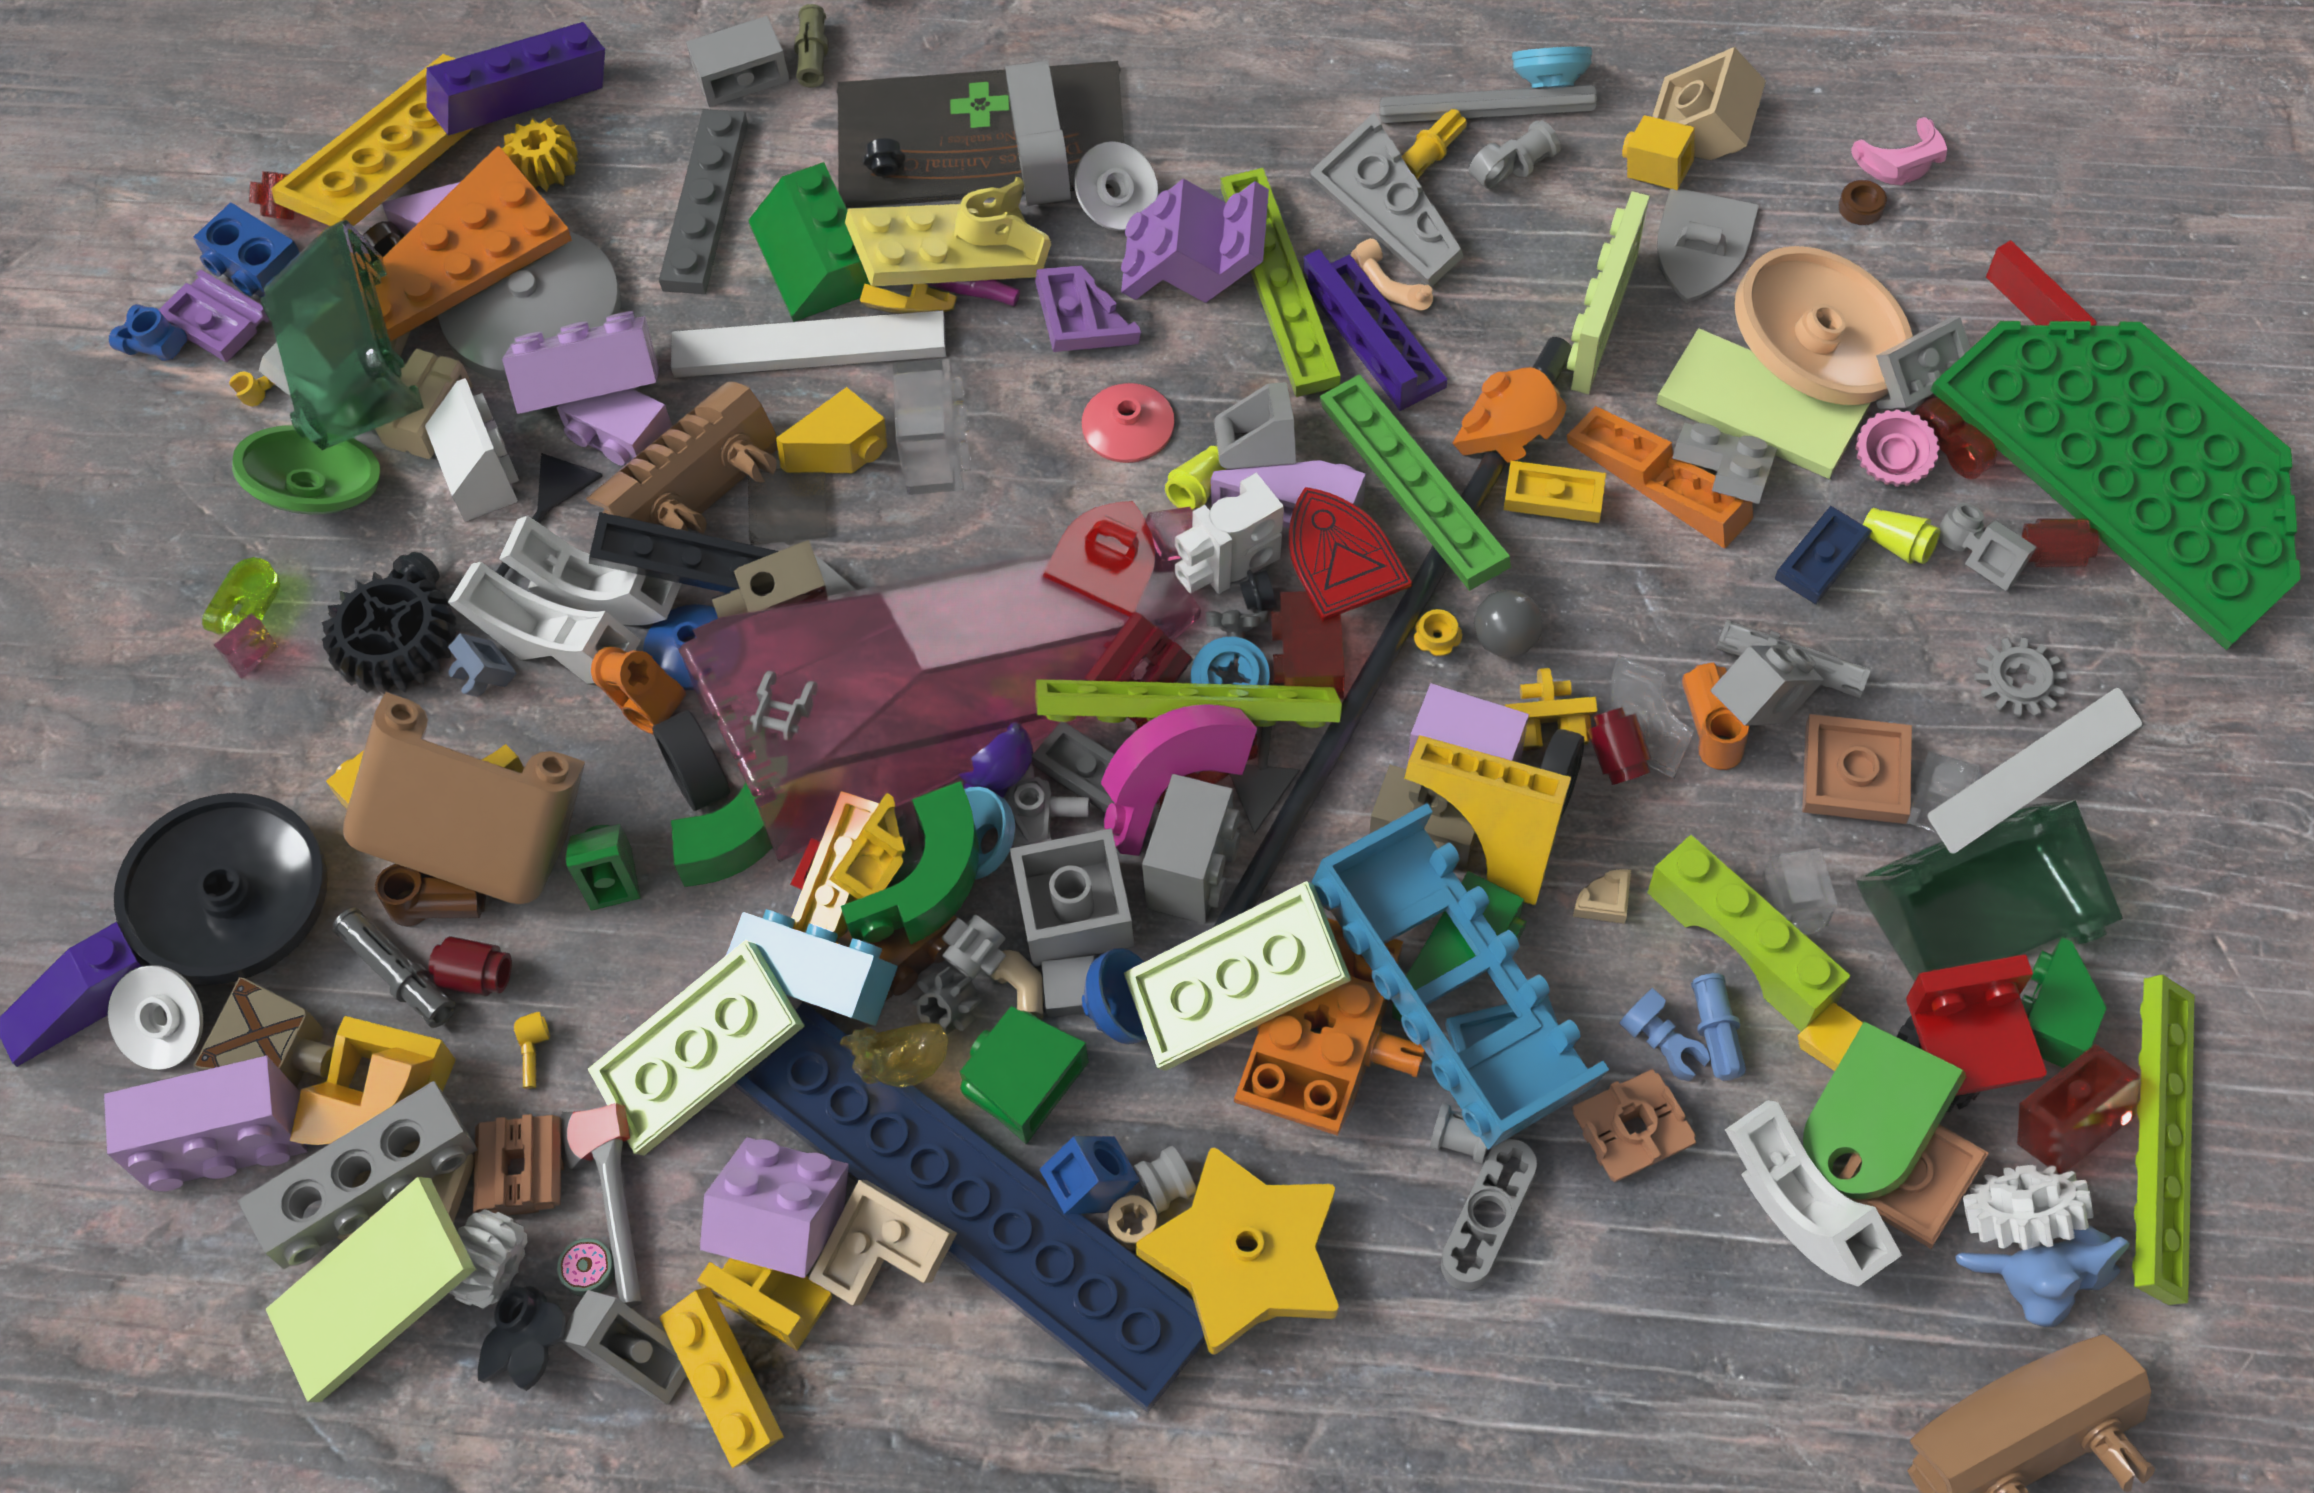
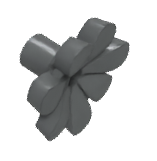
M1229 610L1224 613L1208 611L1205 618L1207 626L1219 627L1222 631L1227 632V637L1246 639V631L1259 626L1260 623L1268 622L1269 612L1261 611L1255 614H1243L1240 616L1239 610Z

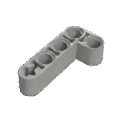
M1048 60L1005 66L1027 206L1071 200L1063 131L1062 129L1060 130L1049 62Z

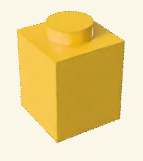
M1644 115L1635 132L1630 131L1623 144L1622 156L1627 158V178L1678 190L1694 161L1695 127Z

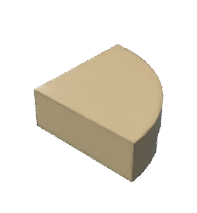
M1612 870L1591 882L1580 892L1575 904L1573 917L1625 924L1631 870Z

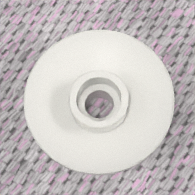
M1120 142L1098 144L1084 154L1076 168L1075 191L1081 207L1094 222L1107 229L1124 231L1130 218L1135 213L1143 211L1158 197L1157 180L1150 163L1138 150ZM1105 184L1113 187L1115 191L1114 197L1107 192Z
M151 965L137 968L126 974L117 983L111 994L108 1007V1021L111 1034L119 1049L131 1061L148 1069L160 1070L182 1063L194 1052L202 1035L203 1012L194 988L182 975L164 966ZM164 1010L166 1011V1014H167V1020H166V1018L164 1017V1013H163Z

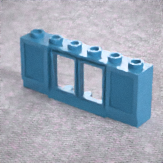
M1428 803L1322 859L1312 883L1322 906L1332 912L1342 927L1343 936L1350 949L1357 955L1362 954L1372 969V979L1379 993L1385 999H1391L1401 1013L1402 1025L1407 1036L1416 1045L1421 1044L1432 1060L1431 1067L1436 1080L1445 1090L1450 1091L1462 1109V1116L1467 1127L1475 1136L1481 1138L1489 1150L1593 1088L1609 1071V1068L1604 1061H1601L1587 1069L1573 1048L1581 1037L1577 1025L1570 1019L1557 1025L1543 1004L1544 999L1550 992L1546 980L1539 974L1529 980L1526 979L1512 958L1519 949V942L1514 933L1507 930L1498 936L1483 916L1485 909L1489 905V898L1484 889L1477 886L1467 892L1453 872L1459 862V854L1456 848L1451 843L1437 848L1424 829L1433 813ZM1446 911L1476 957L1421 988L1414 990L1384 944ZM1487 972L1518 1019L1463 1051L1456 1053L1425 1006Z

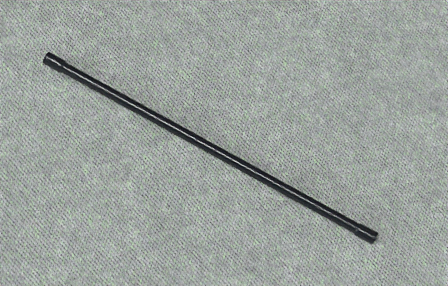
M1559 337L1549 338L1532 368L1543 372L1554 384L1569 359L1572 349L1571 345ZM1497 450L1485 453L1461 495L1462 499L1476 516L1507 464ZM1433 545L1413 578L1412 587L1406 590L1344 698L1341 706L1340 722H1331L1213 928L1255 907L1449 566Z

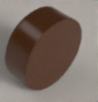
M1853 181L1842 190L1838 205L1839 212L1844 219L1853 224H1873L1884 213L1887 195L1881 186L1872 181Z

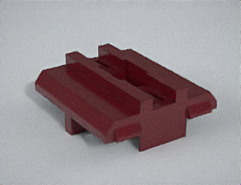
M1134 611L1112 642L1107 641L1103 647L1106 650L1084 679L1087 681L1176 683L1193 659L1178 643L1167 637L1164 631L1154 626L1143 614ZM1143 659L1148 663L1145 668L1147 672L1141 680H1135L1131 677L1130 673L1139 661ZM1128 717L1136 725L1140 724L1143 726L1148 721L1147 718Z

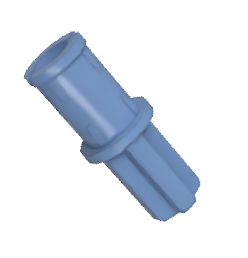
M1720 973L1701 975L1691 982V987L1695 994L1701 1019L1697 1030L1699 1035L1706 1039L1713 1073L1716 1078H1720L1722 1081H1730L1742 1077L1745 1074L1746 1068L1736 1031L1740 1028L1741 1024L1739 1018L1732 1014L1725 985V976Z

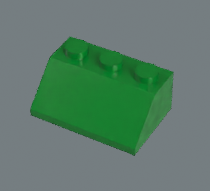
M824 162L782 176L748 220L751 231L793 322L857 300L861 297L864 284L870 285L845 224L848 211Z

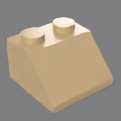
M1733 47L1666 76L1652 117L1695 127L1694 157L1713 160L1729 153H1736L1748 144L1766 80Z

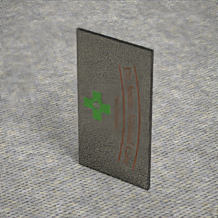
M1118 61L1049 66L1060 130L1062 129L1070 191H1075L1076 168L1087 151L1104 142L1124 143L1119 78L1121 68ZM1005 69L838 82L836 89L838 94V192L846 208L962 200L970 192L990 187L1002 188L1014 182L1016 177L1022 178ZM890 138L900 143L901 151L905 153L906 159L903 166L898 168L899 170L896 174L887 177L876 176L867 166L863 165L862 158L866 155L865 146L875 139ZM1105 184L1106 189L1113 188L1111 185Z

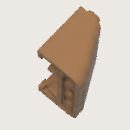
M385 692L374 714L347 808L343 827L345 840L351 847L363 853L509 903L524 904L537 899L545 887L568 836L585 761L562 753L547 751L532 756L526 763L522 774L423 740L428 723V718L423 708L411 700Z

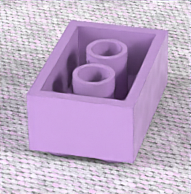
M633 311L606 317L607 322L603 326L589 328L588 322H579L561 327V332L554 337L544 339L542 332H534L516 337L515 343L511 344L502 361L517 414L656 383L659 366L646 317L634 318Z
M263 1056L104 1094L107 1154L144 1187L153 1191L175 1190L181 1187L185 1181L202 1177L211 1179L229 1177L235 1174L239 1168L256 1164L262 1166L280 1165L287 1162L290 1156L307 1153V1144L290 1141L301 1092L268 1056Z

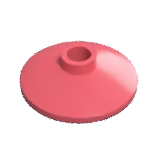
M1134 383L1118 384L1102 390L1089 401L1082 416L1083 435L1090 448L1108 460L1122 463L1139 462L1156 455L1168 444L1174 431V413L1168 400L1155 389ZM1125 413H1133L1132 415H1129V416H1124V415H1122V414H1125Z

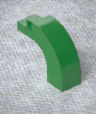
M750 719L744 720L748 775L740 793L728 805L713 813L671 820L674 866L684 887L717 882L732 877L754 865L774 847L791 819L797 788L796 778L789 758H783L779 734L770 735L769 729L763 727L760 733H754L753 723L750 722Z
M961 781L912 799L918 824L925 838L923 856L915 870L900 883L840 906L851 938L867 943H875L888 938L894 930L904 927L910 944H913L937 931L962 906L971 891L978 870L979 842L972 809Z

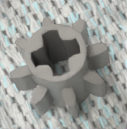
M976 914L967 924L957 918L942 938L943 941L950 945L942 956L964 975L971 977L972 980L981 970L988 976H991L1006 957L998 949L1006 938Z

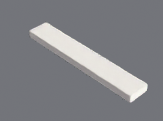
M942 310L672 332L671 370L674 378L946 357L944 312Z

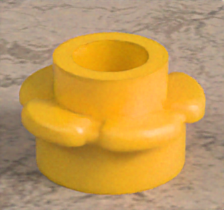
M1441 609L1428 611L1415 625L1417 633L1414 634V642L1421 651L1431 652L1433 656L1448 655L1452 652L1453 647L1461 643L1462 630L1458 627L1456 618L1448 611ZM1441 633L1442 636L1440 638H1436L1433 636V634Z

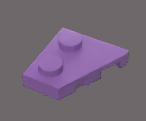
M1082 266L1037 269L1035 282L1053 352L1139 344L1140 327L1135 322L1128 324L1115 311L1117 303L1106 291L1099 289L1095 285V280Z

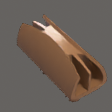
M726 382L597 488L586 500L592 505L604 508L603 513L688 531L687 528L704 534L707 523L701 514L744 477L749 475L756 482L762 483L765 481L759 469L774 475L777 463L775 457L771 454L778 449L776 441L778 436L762 404L751 389L740 383Z
M2104 1334L2072 1344L1993 1381L1928 1423L1910 1439L1913 1448L1919 1454L1913 1459V1464L1907 1472L1920 1493H2029L2025 1488L2029 1484L2087 1452H2094L2119 1482L2122 1490L2129 1492L2132 1490L2134 1476L2144 1484L2155 1472V1467L2142 1456L2132 1442L2123 1434L2126 1430L2146 1419L2152 1392L2147 1372L2124 1348Z

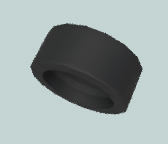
M685 710L653 726L652 731L662 756L681 793L693 811H697L730 794V788L721 765L702 728L689 710Z

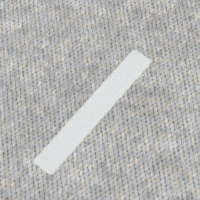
M2115 688L1929 812L1928 819L1949 852L1954 854L2141 727L2142 722L2121 689Z

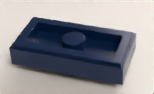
M1830 505L1779 567L1775 580L1812 603L1817 604L1869 540L1872 530Z

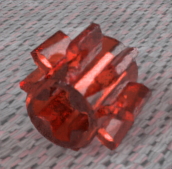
M262 171V182L250 181L249 203L260 205V216L294 220L295 211L275 203L271 189L289 174Z

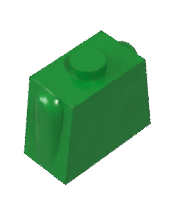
M1010 1006L992 1031L984 1030L973 1043L970 1050L971 1057L959 1071L962 1079L960 1090L964 1097L999 1120L1027 1145L1089 1063L1086 1042L1045 1023L1028 1011L1018 1010Z

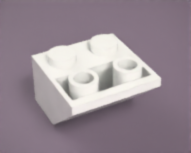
M466 378L456 381L426 423L425 428L451 495L466 522L518 502L511 484L518 482L519 478L509 455H507L505 443L495 420H493L483 393L473 395Z

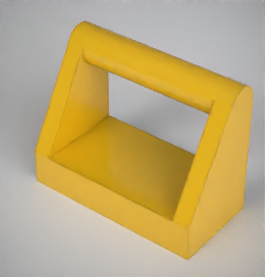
M344 1016L336 1034L327 1082L348 1088L362 1057L371 1059L372 1054L397 1047L435 1058L426 1085L434 1081L443 1092L456 1059L440 1039Z

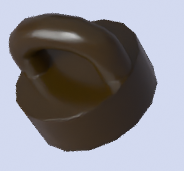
M382 221L373 225L364 233L360 239L359 249L377 264L404 238V234L391 221Z

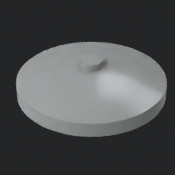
M570 232L572 241L439 314V322L451 350L460 361L475 372L492 379L508 381L502 358L511 344L515 343L516 337L534 332H542L544 339L554 337L561 332V327L579 322H588L589 328L603 326L607 322L606 317L620 313L621 308L619 283L606 255L588 239Z

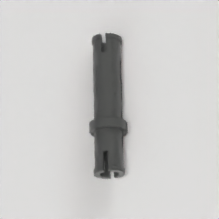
M347 909L336 918L333 923L335 928L333 932L388 983L390 994L396 1000L407 1002L431 1028L443 1025L452 1017L455 1012L454 1006H456V1003L431 982L429 971L420 963L413 964L388 938L367 920L359 909Z

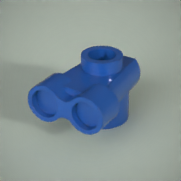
M140 304L130 307L125 324L115 327L109 335V344L114 350L128 355H135L138 352L157 356L162 361L173 359L187 341L185 331L169 323L157 308L146 307Z

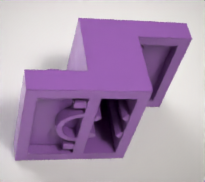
M1183 178L1168 191L1161 192L1152 204L1143 211L1135 213L1127 223L1125 235L1127 236L1126 252L1121 265L1123 272L1121 293L1136 300L1160 281L1164 280L1204 303L1211 300L1263 262L1269 189L1254 181L1240 193L1233 194L1227 202H1224Z

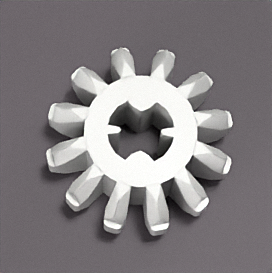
M486 1209L479 1213L475 1212L468 1218L465 1226L458 1228V1235L476 1270L449 1292L455 1296L456 1300L469 1306L473 1304L482 1309L499 1301L503 1291L509 1289L511 1280L519 1272L518 1267L521 1260L525 1257L524 1248L527 1244V1233L524 1232L523 1226L513 1222L511 1217L500 1212L495 1214Z

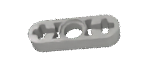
M1508 1139L1490 1150L1444 1247L1441 1271L1446 1281L1457 1289L1473 1290L1486 1282L1530 1189L1537 1168V1160L1533 1150L1524 1142ZM1511 1157H1515L1520 1160L1519 1169L1524 1174L1516 1171L1512 1175L1505 1192L1497 1187L1503 1170V1165L1498 1161L1507 1163ZM1509 1195H1515L1516 1197L1513 1199ZM1484 1201L1495 1202L1503 1209L1505 1219L1496 1227L1482 1226L1473 1215L1475 1206ZM1467 1230L1470 1234L1462 1233V1231ZM1473 1236L1481 1241L1475 1258V1264L1481 1268L1470 1267L1466 1274L1461 1273L1457 1270L1458 1260L1452 1256L1463 1257ZM1486 1242H1491L1494 1244L1493 1246H1489Z

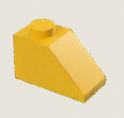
M846 387L776 437L780 467L786 473H854L866 463H871L879 458L887 448L885 418Z

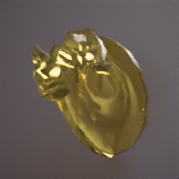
M924 1022L878 1033L870 1027L863 1029V1031L856 1029L852 1035L844 1036L841 1039L840 1045L852 1050V1055L856 1057L852 1068L865 1083L874 1084L880 1081L889 1086L906 1087L916 1085L936 1072L946 1058L948 1037L940 1024Z

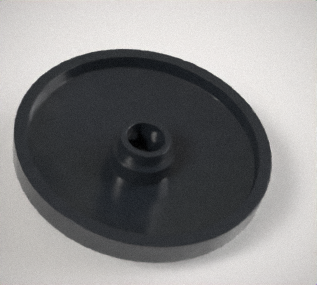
M225 793L206 796L190 801L166 813L149 826L129 849L121 864L115 883L114 911L116 921L130 947L147 966L154 965L170 968L182 975L190 984L217 985L236 982L239 977L246 979L276 965L306 938L315 925L325 901L328 882L327 865L322 849L309 826L300 816L285 805L270 798L247 793Z

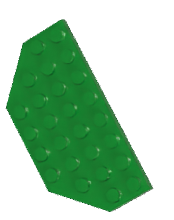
M2000 321L1933 382L1930 389L1933 394L2225 650H2228L2301 579L2300 561L2296 560L2294 535L2297 533L2295 495H2291L2290 470L2292 468L2291 448L2143 323L2120 322L2118 326H2091L2090 321H2050L2049 325H2021V321Z

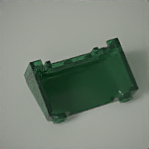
M347 220L326 227L265 285V296L261 297L263 310L270 321H272L294 411L290 412L291 422L300 437H308L321 450L330 448L424 408L419 389L415 385L407 387L402 382L400 377H402L401 368L405 367L404 362L392 349L375 288L376 285L382 283L381 277L387 275L383 258Z
M2076 800L2040 803L2022 807L1954 854L1949 852L1943 841H1940L1869 871L1855 880L1863 901L1914 982L1919 973L2018 956L2061 937H2073L2076 944L2088 943L2107 934L2105 926L2123 919Z

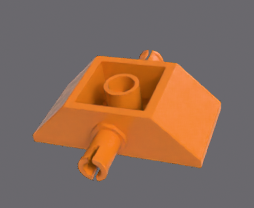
M1327 918L1351 981L1257 1026L1258 1034L1236 1091L1234 1102L1338 1136L1354 1105L1366 1067H1370L1372 1063L1417 1078L1426 1051L1421 1044L1416 1045L1410 1040L1381 1032V1023L1388 1000L1375 987L1372 979V969L1362 954H1355L1346 943L1342 927L1338 921ZM1393 939L1384 945L1398 964L1403 941ZM1316 1028H1322L1320 1034L1314 1033L1311 1030Z

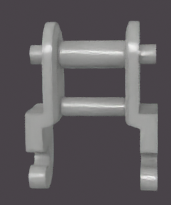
M767 671L756 693L760 704L756 714L751 715L750 722L753 723L754 733H760L763 727L782 731L784 739L790 741L794 734L799 732L800 726L798 724L801 716L808 718L813 707L812 695L817 694L818 684L814 681H808L800 699H795L793 705L771 699L772 689L770 686L776 684L777 674L773 671ZM771 708L790 712L787 720L768 717Z

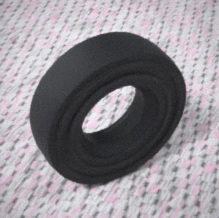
M1558 729L1551 738L1540 767L1543 770L1571 777L1560 819L1565 813L1572 796L1584 752V736L1564 729Z

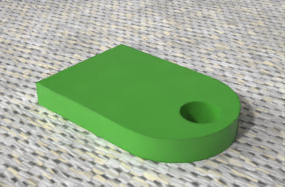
M1863 1022L1807 1119L1803 1133V1148L1825 1179L1845 1197L1873 1199L1886 1195L1898 1188L1909 1177L1965 1080L1966 1075L1962 1069L1869 1023ZM1854 1153L1860 1156L1862 1166L1856 1176L1850 1179H1839L1834 1176L1833 1164L1840 1155Z

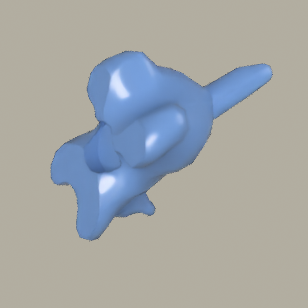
M2088 1225L2087 1230L2073 1229L2074 1239H2066L2063 1242L2053 1244L2052 1247L2040 1245L2029 1250L2018 1251L2012 1256L2007 1254L1962 1252L1955 1257L1959 1265L1974 1272L1999 1273L2003 1275L2010 1293L2022 1305L2025 1318L2038 1326L2055 1327L2069 1315L2075 1303L2074 1295L2078 1290H2100L2117 1277L2120 1269L2115 1263L2127 1250L2130 1243L2123 1237H2115L2111 1240L2109 1235L2099 1232L2094 1227Z

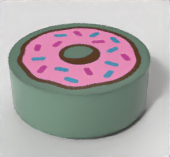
M592 1238L579 1239L569 1244L562 1251L557 1264V1272L561 1282L571 1293L581 1297L585 1295L587 1290L597 1293L603 1292L611 1284L615 1276L611 1252L602 1242Z

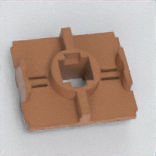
M1653 1069L1621 1084L1616 1081L1610 1085L1608 1090L1572 1106L1574 1117L1583 1131L1586 1142L1591 1144L1597 1155L1598 1163L1600 1166L1603 1165L1613 1182L1626 1178L1697 1143L1694 1139L1696 1135L1687 1120L1684 1121L1686 1116L1668 1085H1665L1659 1073L1656 1074ZM1635 1117L1642 1118L1647 1130L1639 1134L1635 1132L1630 1135L1623 1123Z
M532 1114L522 1115V1118L507 1120L505 1117L496 1118V1121L482 1122L475 1126V1146L478 1150L475 1151L473 1213H479L486 1209L495 1214L500 1212L510 1216L537 1213L539 1210L554 1209L555 1206L561 1205V1170H564V1163L561 1158L560 1117L555 1115L533 1117ZM524 1158V1171H521V1174L508 1175V1166H511V1159Z

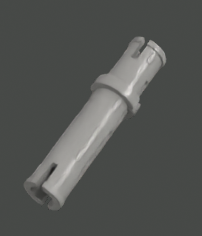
M1726 620L1716 650L1741 656L1749 646L1796 645L1806 651L1816 662V666L1813 669L1824 679L1820 685L1842 691L1860 699L1871 668L1852 664L1811 648L1791 643L1779 638L1780 633L1770 631L1767 634L1747 628L1731 620Z

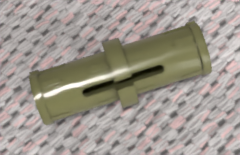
M807 4L802 6L798 12L799 34L794 40V50L798 55L796 78L801 85L812 88L820 86L824 81V57L828 53V39L824 35L826 20L824 9L819 5Z

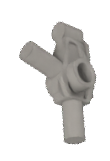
M1032 762L1020 781L1011 786L1010 790L1003 797L1011 807L1015 819L1014 848L1050 841L1051 817L1089 818V797L1051 796L1049 782L1040 779V777H1035Z

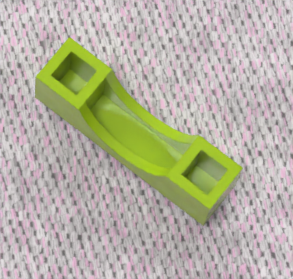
M1692 835L1688 836L1655 866L1647 893L1685 928L1689 926L1705 928L1718 935L1734 948L1755 974L1760 984L1763 998L1799 1031L1802 1032L1833 1002L1837 1003L1851 975Z

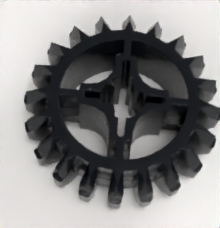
M394 568L388 577L384 579L375 571L373 572L371 582L364 584L355 579V590L351 593L339 591L342 603L339 605H329L328 614L331 619L322 622L323 632L326 635L322 638L323 648L329 656L328 661L351 686L358 684L359 688L363 689L366 693L376 687L379 692L385 694V692H389L393 685H396L399 690L406 693L408 682L414 679L424 685V673L428 670L440 673L438 659L451 658L448 644H451L456 638V631L454 629L456 617L449 607L450 604H448L446 595L441 593L428 578L419 581V577L411 571L401 579V576ZM387 625L396 637L392 638L388 631H385L384 626Z

